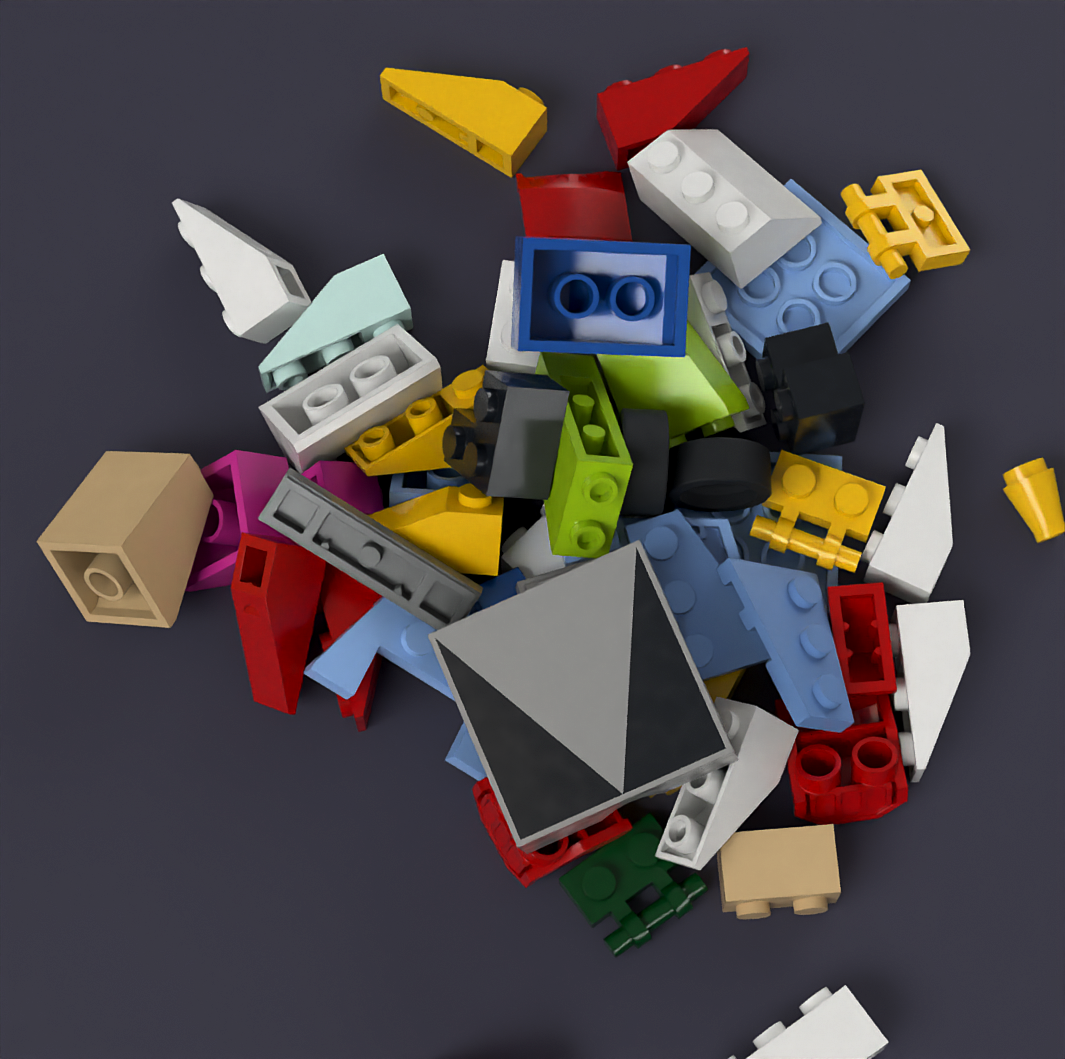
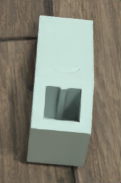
M384 254L340 272L331 278L258 366L266 393L277 388L279 390H288L308 378V374L328 366L396 324L400 325L406 332L413 328L411 308Z

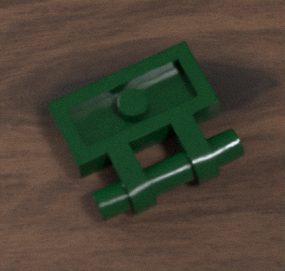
M651 813L632 825L633 828L630 832L606 844L559 878L560 886L592 929L610 915L618 924L619 928L603 939L605 945L615 958L633 945L637 949L642 947L652 939L650 935L652 931L674 915L678 919L683 917L693 909L692 902L708 891L707 886L696 872L679 884L670 877L668 873L678 867L679 864L662 860L655 856L664 830ZM650 886H653L660 898L636 915L627 903Z

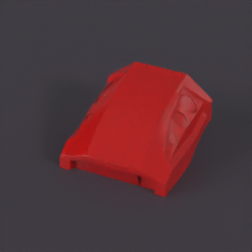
M602 171L586 174H560L525 177L521 173L516 174L517 192H519L526 236L632 242L621 172Z
M888 694L848 697L855 723L841 733L797 727L783 700H775L776 717L799 730L786 763L795 817L818 825L878 819L908 801V784L901 756L897 726Z
M488 777L476 782L472 788L480 819L507 869L525 888L560 867L620 838L633 828L629 819H623L620 813L615 810L604 820L526 854L516 846Z

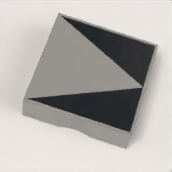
M640 540L428 634L430 643L516 846L526 854L604 820L609 814L631 801L650 795L666 793L739 760Z

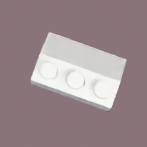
M718 129L667 130L627 162L639 199L740 289L745 287L822 224L819 215Z
M396 324L258 408L285 458L302 474L320 460L336 461L337 457L345 453L344 448L357 441L366 430L375 426H382L405 412L407 407L413 402L422 398H428L442 390L441 367L435 356L400 325Z

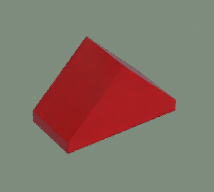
M883 582L827 587V616L848 697L896 693L897 685Z

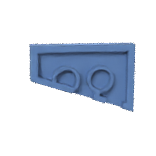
M679 510L624 527L628 544L640 540L703 682L767 662L770 656L758 632H748L738 614L745 607L734 585L724 586L716 571L720 564Z
M734 558L726 559L716 568V571L724 586L734 585L745 607L738 614L748 632H758L770 656L765 666L797 727L841 733L855 723L817 574Z

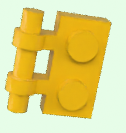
M922 170L878 176L870 190L872 193L870 196H865L859 184H851L842 190L840 195L847 206L845 214L853 228L861 229L869 243L867 247L868 254L875 265L884 268L890 279L899 278L907 272L908 266L902 256L909 255L919 272L962 264L970 252V248ZM887 219L894 232L888 233L880 220Z
M781 450L771 476L772 495L761 505L781 512L778 522L756 515L749 535L769 542V549L783 554L786 549L814 558L817 560L816 565L832 571L833 566L855 573L862 552L843 546V539L845 536L866 543L886 486ZM800 519L828 529L826 538L824 539L796 529L797 520Z

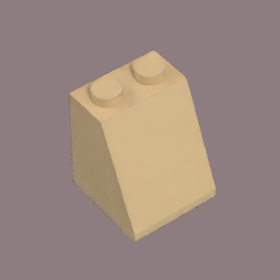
M106 451L36 542L87 622L171 628L178 616L214 495L191 454Z

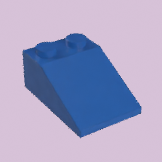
M516 236L511 347L517 351L685 357L691 245Z

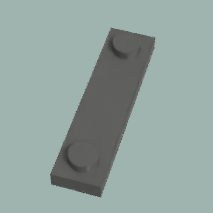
M292 468L288 469L258 517L260 521L437 630L466 618L482 594V586Z

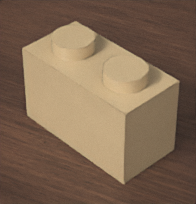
M833 824L734 832L717 851L722 911H736L738 919L768 917L771 915V908L793 907L794 914L798 915L823 913L828 911V904L836 903L840 896L841 887Z

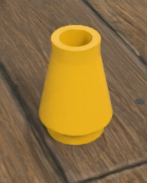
M1044 458L1024 463L1002 474L1007 485L1002 490L1033 532L1037 543L1065 533V522L1054 468L1048 469Z

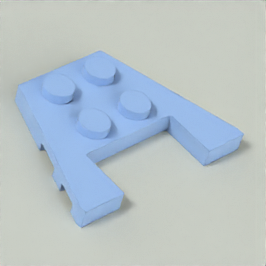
M383 596L356 623L346 629L329 648L316 657L304 671L305 675L344 699H348L355 695L377 652L455 701L428 638V634L437 631V629ZM475 606L472 607L467 617L477 613ZM463 722L445 761L480 781L486 778L487 775Z

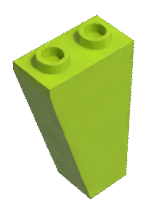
M688 320L685 357L597 354L619 414L623 408L666 411L669 423V449L686 442L685 435L698 429L702 430L705 438L734 427L735 423L732 416L750 409L745 396Z
M540 352L535 374L547 375L570 391L549 498L544 500L551 551L553 555L599 558L610 551L633 463L594 356Z

